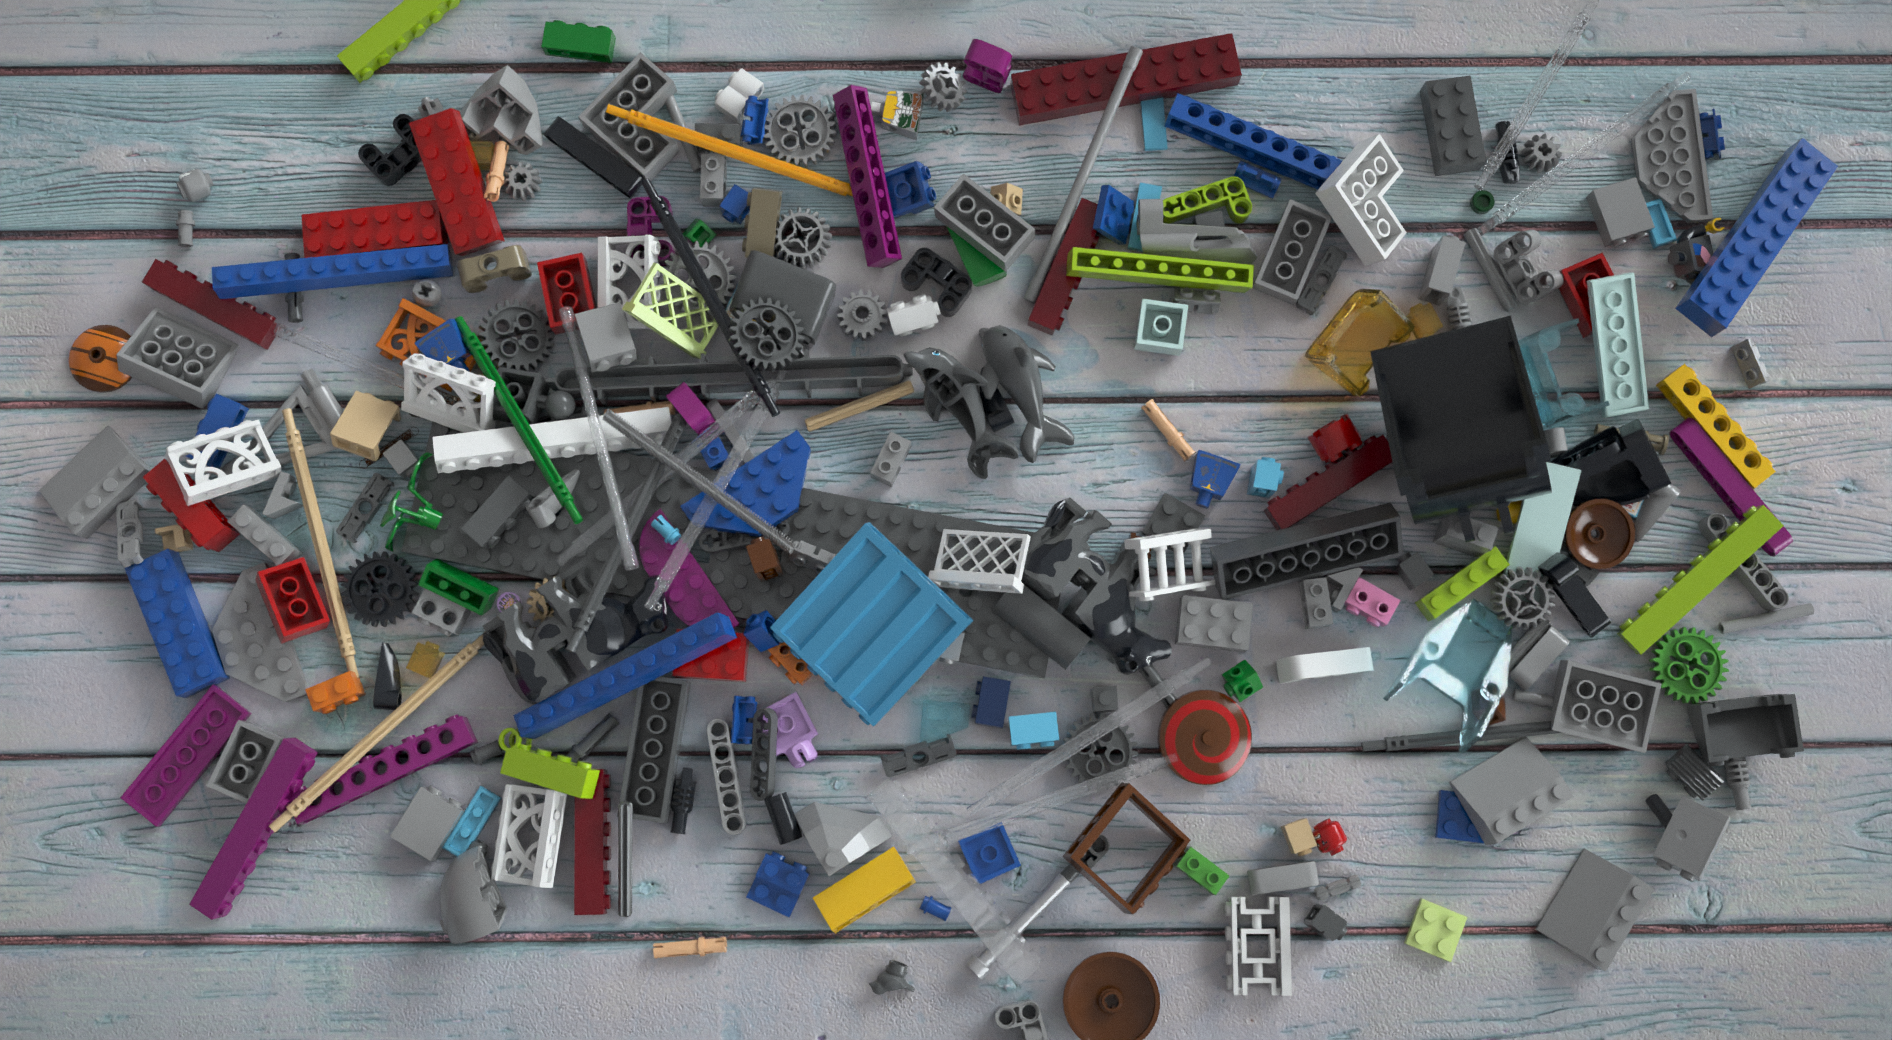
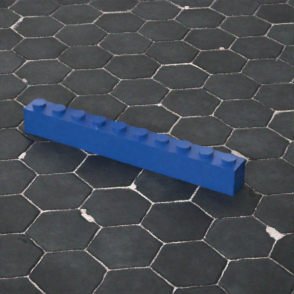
M448 244L212 267L213 290L220 299L454 276L452 254Z
M717 612L513 715L520 736L536 739L736 639L737 636L729 616Z

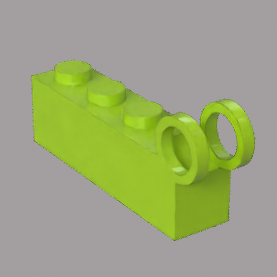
M506 728L500 733L499 745L506 751L500 771L501 774L578 798L593 799L600 770L591 768V763L584 761L573 763L571 762V757L564 755L554 757L551 756V751L545 749L531 750L532 739L526 738V744H521L522 737L519 730L515 728ZM508 732H512L509 736L510 748L504 743L505 735Z

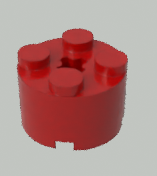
M1348 413L1340 416L1341 419L1337 421H1331L1312 433L1313 435L1307 437L1321 461L1326 463L1333 462L1343 456L1341 451L1352 450L1363 443L1361 441L1362 436Z

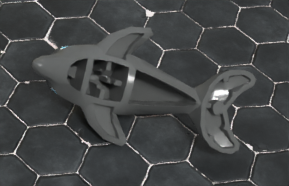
M1001 325L981 328L979 335L982 339V349L987 362L982 371V377L988 381V387L981 386L985 398L991 399L1000 383L1023 413L1028 422L1020 440L1019 448L1023 457L1028 462L1034 463L1037 459L1038 450L1044 442H1060L1069 446L1074 445V435L1067 426L1043 415V391L1038 368L1055 371L1056 366L1047 356L1028 347L1024 340L1013 330Z
M929 347L919 352L907 351L904 353L906 362L916 370L925 385L923 399L925 409L932 420L939 421L941 407L943 406L960 422L971 438L972 443L967 462L969 468L976 476L982 479L988 477L987 467L990 458H1018V449L1012 442L1001 436L986 432L983 403L976 386L988 387V381L984 377L964 367L953 356L941 349Z

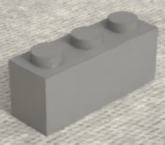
M245 504L227 521L276 565L299 559L303 554L299 548L257 511Z

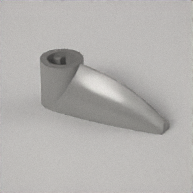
M574 469L562 477L570 494L580 475L578 469ZM549 486L530 501L526 506V510L536 526L544 528L555 521V514L562 506Z
M1671 484L1658 491L1649 493L1650 497L1643 501L1635 522V540L1637 542L1644 537L1680 494L1681 491Z

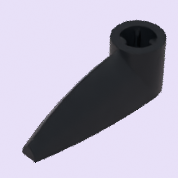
M979 386L984 413L993 432L995 433L1015 423L999 389L996 388L992 398L987 399L981 386Z
M382 643L374 689L373 707L380 710H395L402 703L400 671L397 659L389 643Z

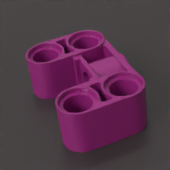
M973 39L963 60L967 66L962 77L972 84L995 93H1001L1011 71L1012 55L1008 51L985 41Z
M659 196L664 199L673 216V209L669 200L664 196ZM636 197L628 202L627 236H653L652 223H661L650 204L651 200L649 197ZM637 207L644 208L641 214H634V210ZM658 240L661 250H669L668 255L665 257L658 256V264L660 266H667L664 261H672L673 259L669 254L671 252L675 254L668 241ZM641 244L637 245L633 249L631 257L633 258L637 251H644V246Z
M685 382L666 395L700 439H703L719 426L711 413Z

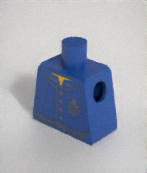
M448 319L415 342V345L426 357L443 361L457 368H463L468 372L470 371L463 360L469 357L471 353L463 341V335L455 319Z
M1198 450L1194 459L1190 490L1199 493L1195 504L1208 509L1212 498L1221 500L1241 464Z

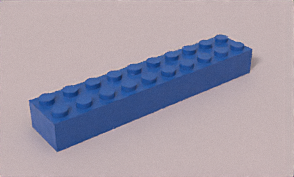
M1801 138L1789 147L1675 309L1711 338L1726 329L1831 178L1838 165L1804 138Z

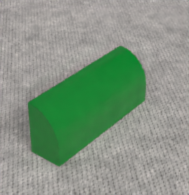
M947 227L974 286H984L1006 277L1007 271L1002 270Z

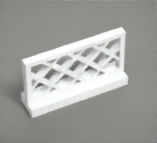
M943 529L934 571L930 570L928 578L938 587L1022 594L1024 584L1021 582L1031 537L1028 534ZM949 537H958L960 542L949 549ZM973 538H978L981 543L973 550H970L967 543ZM999 539L1002 545L991 552L987 545L993 540ZM1016 540L1022 541L1021 548L1013 554L1009 546ZM964 546L968 554L958 561L953 554ZM985 548L989 555L978 562L975 555ZM1006 549L1010 557L1000 564L996 556ZM951 557L955 564L948 570L942 569L944 561ZM972 558L976 565L969 571H964L962 565ZM993 559L997 567L990 573L985 572L982 567ZM1015 561L1017 564L1015 574H1007L1004 568Z

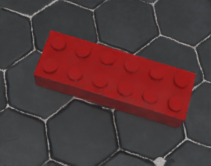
M450 108L410 122L412 134L455 255L465 256L505 242L492 203L484 197L486 186L460 111Z
M436 200L301 214L304 258L448 244L447 230Z

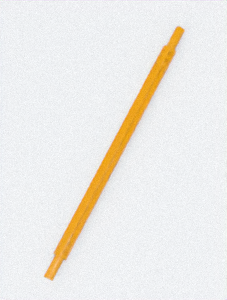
M610 104L607 106L606 113L628 120L627 123L843 196H853L850 183L632 109L628 111Z

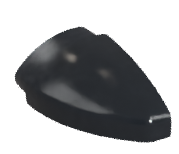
M1639 419L1619 427L1620 434L1615 426H1611L1549 462L1581 470L1572 506H1579L1593 499H1607L1621 506L1648 499L1650 497L1649 493L1672 484Z

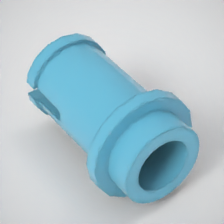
M659 515L657 517L658 521L654 519L651 526L665 538V543L675 544L681 537L680 530L672 527L662 515Z

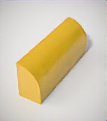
M892 847L814 896L813 900L831 931L836 934L915 884L916 881L896 848Z

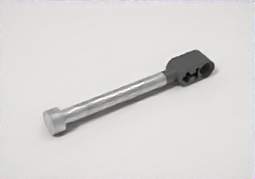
M1103 835L1098 837L1104 842V849L1101 852H1095L1092 846L1088 849L1090 854L1096 856L1094 860L1091 857L1085 860V864L1090 869L1109 850V841ZM1069 864L978 957L973 954L965 963L983 980L991 972L988 967L1070 885L1080 872Z

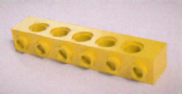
M1684 363L1657 383L1656 386L1684 420L1688 417L1693 418L1702 427L1752 489H1755L1776 472L1772 468L1771 461L1761 455L1757 450L1755 442L1745 436L1741 426L1729 417L1726 408L1713 398L1710 389L1706 385H1702L1696 378L1695 371ZM1683 386L1690 390V395L1685 394ZM1699 404L1704 406L1705 413H1702L1699 410ZM1714 422L1719 424L1720 431L1714 428ZM1729 440L1735 443V449L1729 446ZM1744 458L1750 461V467L1745 465Z

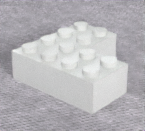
M1380 134L1360 141L1316 191V195L1365 266L1385 260L1407 233L1382 197L1404 170Z

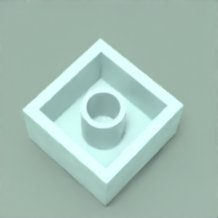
M1142 299L1134 350L1180 356L1183 350L1188 305Z

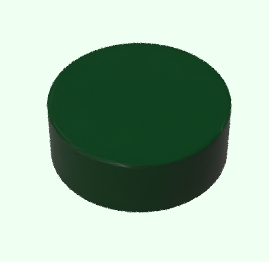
M1486 190L1477 191L1470 200L1471 209L1477 214L1488 213L1495 203L1493 195Z

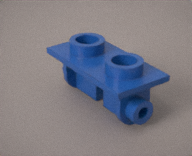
M750 95L745 101L744 116L750 117V121L743 120L740 136L743 142H748L747 145L760 144L763 141L765 121L768 114V98L757 100L758 97Z
M1715 108L1712 109L1713 115H1708L1707 112L1699 114L1702 135L1708 134L1709 136L1703 137L1706 159L1714 157L1715 153H1718L1719 158H1721V151L1725 150L1724 137L1718 136V129L1722 128L1721 115L1716 116Z
M1240 161L1234 176L1242 179L1246 188L1272 199L1282 180L1280 177L1243 161Z
M734 696L731 743L752 744L753 723H748L749 718H754V714L757 711V702L755 697Z

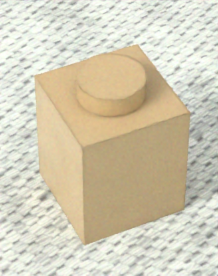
M1307 818L1280 826L1291 854L1298 853L1299 856L1311 853V848L1317 846Z

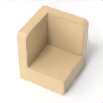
M178 524L155 529V534L162 536L164 550L171 549L176 552L193 550V542L190 538L192 535L188 529L184 530Z

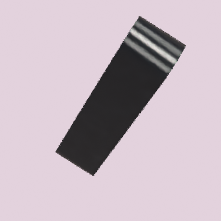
M557 116L545 131L544 136L628 198H632L642 186L641 183L644 181V178L561 117Z

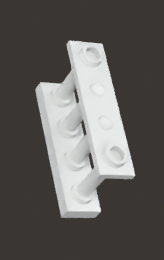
M1195 528L1124 540L1125 549H1135V553L1138 554L1141 590L1129 592V597H1139V601L1154 600L1153 596L1188 589H1192V591H1205L1206 586L1216 585L1215 580L1203 579L1200 544H1202V539L1212 538L1211 529ZM1185 542L1191 545L1194 578L1192 581L1185 580L1183 556ZM1167 545H1171V548L1174 550L1176 583L1168 585L1165 555ZM1149 548H1153L1156 551L1159 587L1150 588L1147 557Z

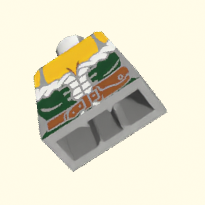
M921 91L887 92L885 103L872 101V115L882 116V128L884 130L917 140L924 104V93H921Z

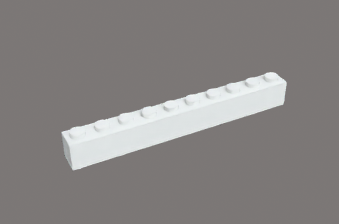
M669 407L616 413V416H621L623 421H628L630 426H635L637 431H642L644 436H649V439L651 438V441H656L658 445L662 444L671 425ZM603 415L530 424L549 458H569L581 454L592 455L597 452H615L627 448H641V446L620 433L616 428L602 420ZM515 427L433 437L434 459L438 473H452L458 470H476L481 467H499L504 464H523L527 461H534Z

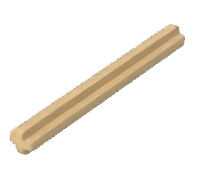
M905 381L805 419V425L809 432L912 394L914 392L913 385L910 381Z

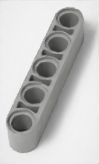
M1714 513L1701 519L1699 530L1710 544L1716 538L1722 539L1727 534L1725 530L1731 523L1723 514ZM1710 520L1716 523V530L1711 528ZM1755 552L1746 560V567L1740 565L1733 571L1763 609L1772 611L1783 608L1788 604L1789 595ZM1756 575L1762 580L1761 586L1756 583ZM1771 594L1776 596V604L1771 601Z
M714 719L707 726V735L722 826L728 834L738 835L745 830L746 818L733 743H731V729L727 722L721 719ZM716 724H723L725 728L723 735L716 737L713 734L714 726ZM721 747H726L729 751L728 757L724 760H719L717 757V751ZM725 770H729L733 775L732 780L727 784L721 781V774ZM728 794L736 796V804L733 807H727L724 802ZM733 817L740 820V828L736 831H732L728 826L729 820Z

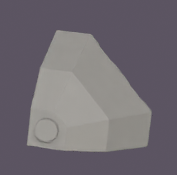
M508 65L495 72L483 83L460 111L471 144H475L477 141L487 143L488 147L494 148L497 141H504L507 143L506 145H509V148L517 149L518 153L525 155L532 153L543 145L537 103L525 80Z
M818 802L811 803L795 814L803 834L828 876L833 875L892 837L880 816Z

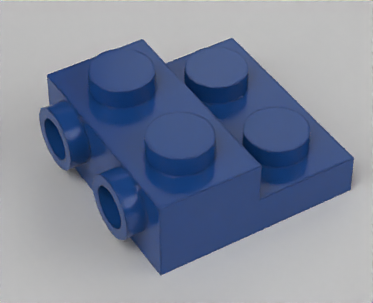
M914 161L885 172L894 219L908 213L917 214L935 207L933 201L936 200V193L933 187H929L928 179L931 178V174L927 166H924L919 161Z
M773 851L771 855L766 853L746 897L790 918L810 873L806 872V866L794 861L793 865L785 862L786 857Z

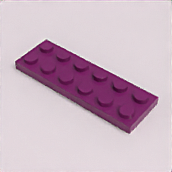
M213 684L120 798L154 826L160 827L224 749L237 721H246L252 713L220 687Z

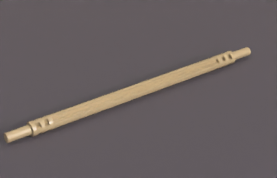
M291 408L284 409L282 414L287 429L285 435L341 657L345 659L347 670L355 672L357 678H359L354 658L356 652L300 431L296 429Z
M483 634L472 644L468 643L465 648L460 650L445 666L319 779L302 792L300 796L295 798L291 804L286 806L287 810L274 820L269 827L276 833L293 816L297 817L428 697L464 667L467 662L472 660L479 653L478 650L484 646Z

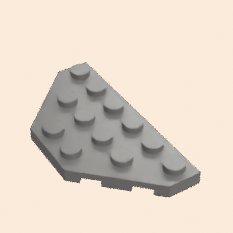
M1696 89L1673 90L1631 139L1636 179L1640 186L1655 198L1661 199L1665 206L1685 222H1709L1713 219Z
M264 562L242 570L212 629V633L226 675L284 702H290L307 696L305 689L308 686L293 640L280 643L255 581L257 572L269 568L268 564Z

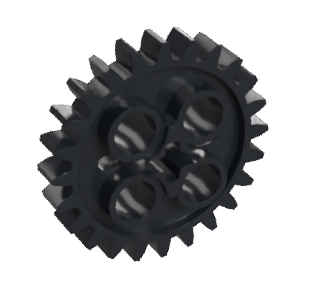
M374 551L372 558L364 554V562L356 559L355 561L358 565L356 568L349 566L352 573L351 575L344 574V577L348 579V583H342L341 586L347 588V591L342 592L341 596L348 597L343 602V605L351 606L347 612L350 614L356 613L355 620L359 621L363 618L362 624L368 625L371 621L373 627H377L380 621L381 626L387 627L388 620L391 624L395 625V617L404 620L402 612H412L408 605L416 604L411 598L412 596L419 595L418 592L413 590L414 587L419 586V583L412 581L417 574L408 573L412 566L409 564L404 566L405 559L400 558L397 561L398 555L392 554L389 557V554L383 551L380 557L379 553ZM386 567V576L382 579H379V570L381 568ZM368 573H371L372 578L377 584L383 586L381 590L393 602L392 606L389 605L384 595L377 593L379 589L368 578ZM367 582L368 589L366 592L360 593V585ZM399 585L401 592L398 596L393 597L392 590L395 586ZM377 600H381V609L374 611V603Z

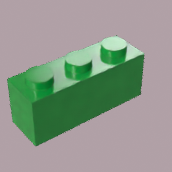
M554 20L553 22L545 21L541 47L547 56L612 63L616 37L613 30L606 26H597L596 28L588 27L583 23L572 25L560 20Z
M435 559L426 565L418 584L481 616L492 608L499 588L439 559Z

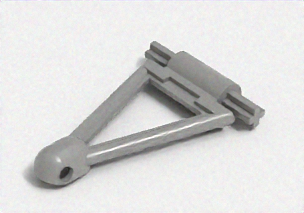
M312 368L305 370L300 376L311 392L309 396L300 384L262 429L268 440L284 422L282 410L291 408L293 411L299 404L322 442L304 447L306 458L339 449L333 446L330 433L342 415L343 409L328 385L321 383ZM253 438L247 450L251 451L257 446L256 438ZM290 451L275 455L281 466L292 463ZM240 456L225 464L221 470L226 475L232 474L233 464ZM265 458V459H261V461L263 462V464H264V463H267L266 458ZM246 460L238 466L240 470L248 469L247 466H243L247 462Z

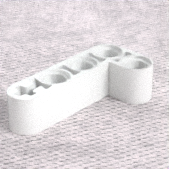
M1370 647L1303 654L1276 660L1279 684L1374 671Z

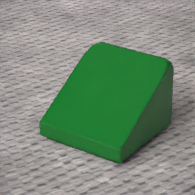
M698 218L683 232L685 239L693 245L695 241H698L701 248L704 242L709 244L717 235Z

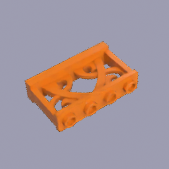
M404 298L399 303V308L381 339L375 345L381 350L380 355L391 361L393 358L400 360L399 365L401 366L402 362L407 359L404 355L409 352L411 355L414 353L420 354L419 348L415 345L416 338L424 337L446 321ZM407 314H410L407 330L399 329ZM423 324L428 325V331H427V332H425V333H417V332H416V329L419 330V331H422V330H421V326H422ZM399 334L407 335V339L402 338L397 341V343H403L401 350H396L392 347L391 341L393 337ZM472 355L467 357L465 361L470 370L469 372H471L476 363ZM447 383L439 385L449 392L453 390Z

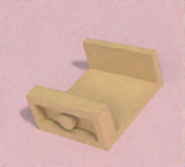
M355 391L330 433L333 446L376 462L380 456L378 444L392 420L398 422L401 420L399 406L392 401L378 399L370 393Z

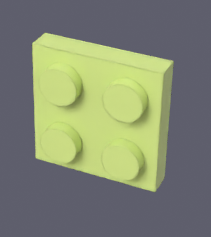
M1420 898L1404 943L1451 962L1467 917Z

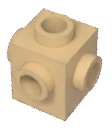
M1009 183L991 187L990 194L1018 216L1021 215L1022 188Z

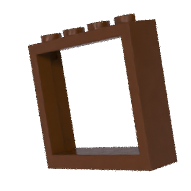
M1120 783L1062 857L1123 913L1133 915L1139 908H1143V901L1146 897L1157 890L1160 879L1171 872L1173 869L1172 864L1177 857L1179 858L1185 853L1184 850L1191 840L1130 783ZM1129 800L1163 831L1172 842L1125 901L1080 859L1126 801Z

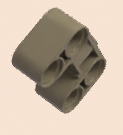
M512 245L480 256L465 258L456 263L462 286L469 293L486 290L488 288L486 282L495 278L509 276L512 280L519 281L532 276L527 254L520 245ZM497 262L494 269L487 270L490 263Z

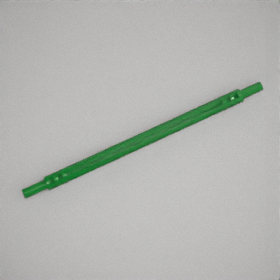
M462 316L455 318L458 328L463 335L464 343L483 375L495 381L494 393L560 505L566 508L574 524L581 523L583 518L573 503L574 498L476 334L471 332Z

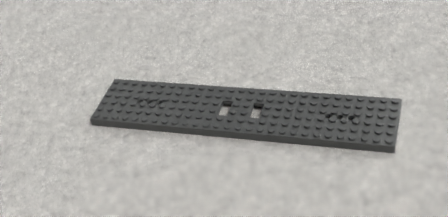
M432 421L425 453L429 452L433 455L428 457L422 464L416 491L427 502L433 504L432 509L443 513V516L436 530L424 525L408 523L402 552L409 555L439 559L445 562L542 581L544 578L550 581L553 577L560 576L563 580L562 573L579 562L584 561L586 565L585 579L593 587L654 459L613 451L597 452L592 455H574L569 458H550L561 478L574 469L580 471L579 478L571 495L574 498L573 503L582 516L583 521L579 524H574L566 508L561 507L560 514L556 516L552 524L544 528H538L528 511L521 512L515 518L517 521L514 526L509 530H505L499 536L501 539L498 544L486 550L461 530V528L508 475L534 498L547 489L549 484L535 461H527L523 464H504L499 467H481L476 470H458L452 473H438L434 459L433 437L463 432ZM666 466L606 593L633 598L643 588L644 582L649 575L644 569L640 557V538L647 521L660 508L672 526L680 530L681 539L687 548H690L694 526L680 506L701 493L702 490H699L695 485H692L688 480H685L681 475L671 470L669 466ZM691 466L693 471L696 470L695 473L698 471L700 476L703 475L702 478L705 476V479L707 478V481L710 480L709 483L712 481V484L729 475V473ZM803 488L801 491L798 512L786 519L791 528L787 539L790 538L789 541L792 540V543L802 540L816 546L815 555H818L820 549L837 555L865 523L870 522L927 577L930 570L934 571L943 529L1028 534L1030 537L1034 534V532ZM414 497L411 511L417 513L419 507L425 508V505ZM779 523L776 530L778 529V531L782 532L786 527H782L781 523ZM737 532L729 533L727 536V541L730 544H735L740 539V535ZM719 534L720 540H714L713 543L721 542V546H725L722 534ZM750 536L752 539L759 538L755 536ZM949 537V549L960 542L958 537ZM973 538L967 543V546L970 550H973L981 542L978 538ZM995 539L987 546L993 552L1002 543L999 539ZM1016 540L1009 546L1013 554L1021 548L1022 541ZM963 546L953 555L959 561L968 552ZM746 547L711 554L709 564L698 562L735 618L747 620L751 615L759 614L765 610L777 620L818 575L810 568L794 564L793 561L789 560V553L784 550L780 562L784 575L761 582L756 576ZM983 548L975 555V558L980 562L989 553ZM1005 549L996 556V559L1001 564L1010 557V554ZM951 557L944 561L942 569L948 570L955 564ZM971 558L962 565L964 571H969L976 564ZM992 559L982 568L985 572L990 573L997 565ZM1014 561L1004 568L1007 574H1015ZM949 588L948 591L944 592L974 620L964 630V640L960 658L957 662L1045 678L1049 656L992 611L1005 592L973 590L972 594L968 597H963L959 593V589ZM1061 593L1056 598L1044 601L1058 611Z

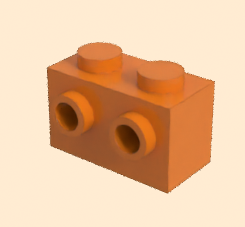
M779 642V645L768 649L772 654L769 659L777 667L784 666L788 671L785 675L794 685L797 682L803 685L813 675L807 668L808 664L802 658L797 659L790 652L791 648L785 642Z
M352 671L345 672L305 689L313 711L320 712L323 715L335 711L336 707L342 704L349 705L359 700V697L366 695L360 678H357L356 673Z

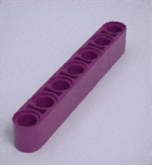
M1686 418L1669 432L1673 442L1739 521L1745 518L1743 513L1753 505L1755 507L1764 505L1772 513L1693 418ZM1783 526L1761 548L1768 555L1775 557L1793 542V538Z

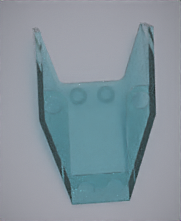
M1474 598L1425 634L1383 698L1385 701H1388L1416 679H1421L1454 701L1462 708L1459 752L1462 754L1481 739L1507 689L1513 629L1512 624L1509 627L1504 625V620L1500 621L1497 619L1498 614Z

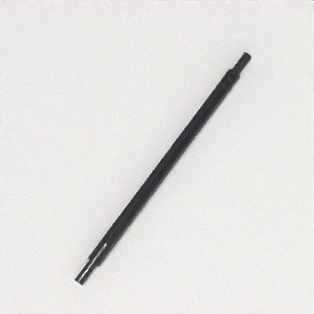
M650 179L644 180L641 184L651 200L650 204L732 349L735 343L729 342L730 336L733 335L728 333L729 328L732 327L729 315L664 199L659 197ZM739 350L733 351L736 358L740 352ZM737 358L759 399L762 398L771 416L779 415L780 411L770 395L771 390L758 367L753 370L752 362L744 365L746 358Z

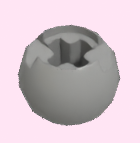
M421 279L415 283L412 289V297L419 306L433 307L441 298V288L434 280ZM426 289H428V290L430 291V292L428 293V295H429L428 297H425V296H424V294H425V291H424V290H426Z

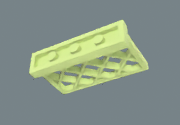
M653 263L631 301H626L622 308L623 311L691 357L700 360L701 353L706 355L707 352L704 349L718 328L715 318L712 322L707 323L705 311L709 310L708 306L704 307L706 302L702 295L657 263ZM659 271L663 274L664 284L654 286L653 277ZM679 285L682 296L672 299L670 286ZM665 288L667 300L657 302L655 290ZM650 292L652 304L644 306L639 300L644 293ZM696 297L699 308L690 311L688 299ZM683 300L685 312L675 314L673 302ZM668 304L670 316L660 317L658 306ZM700 312L702 324L692 327L691 314ZM686 316L687 328L679 330L676 318ZM703 328L704 337L699 343L694 338L693 330Z

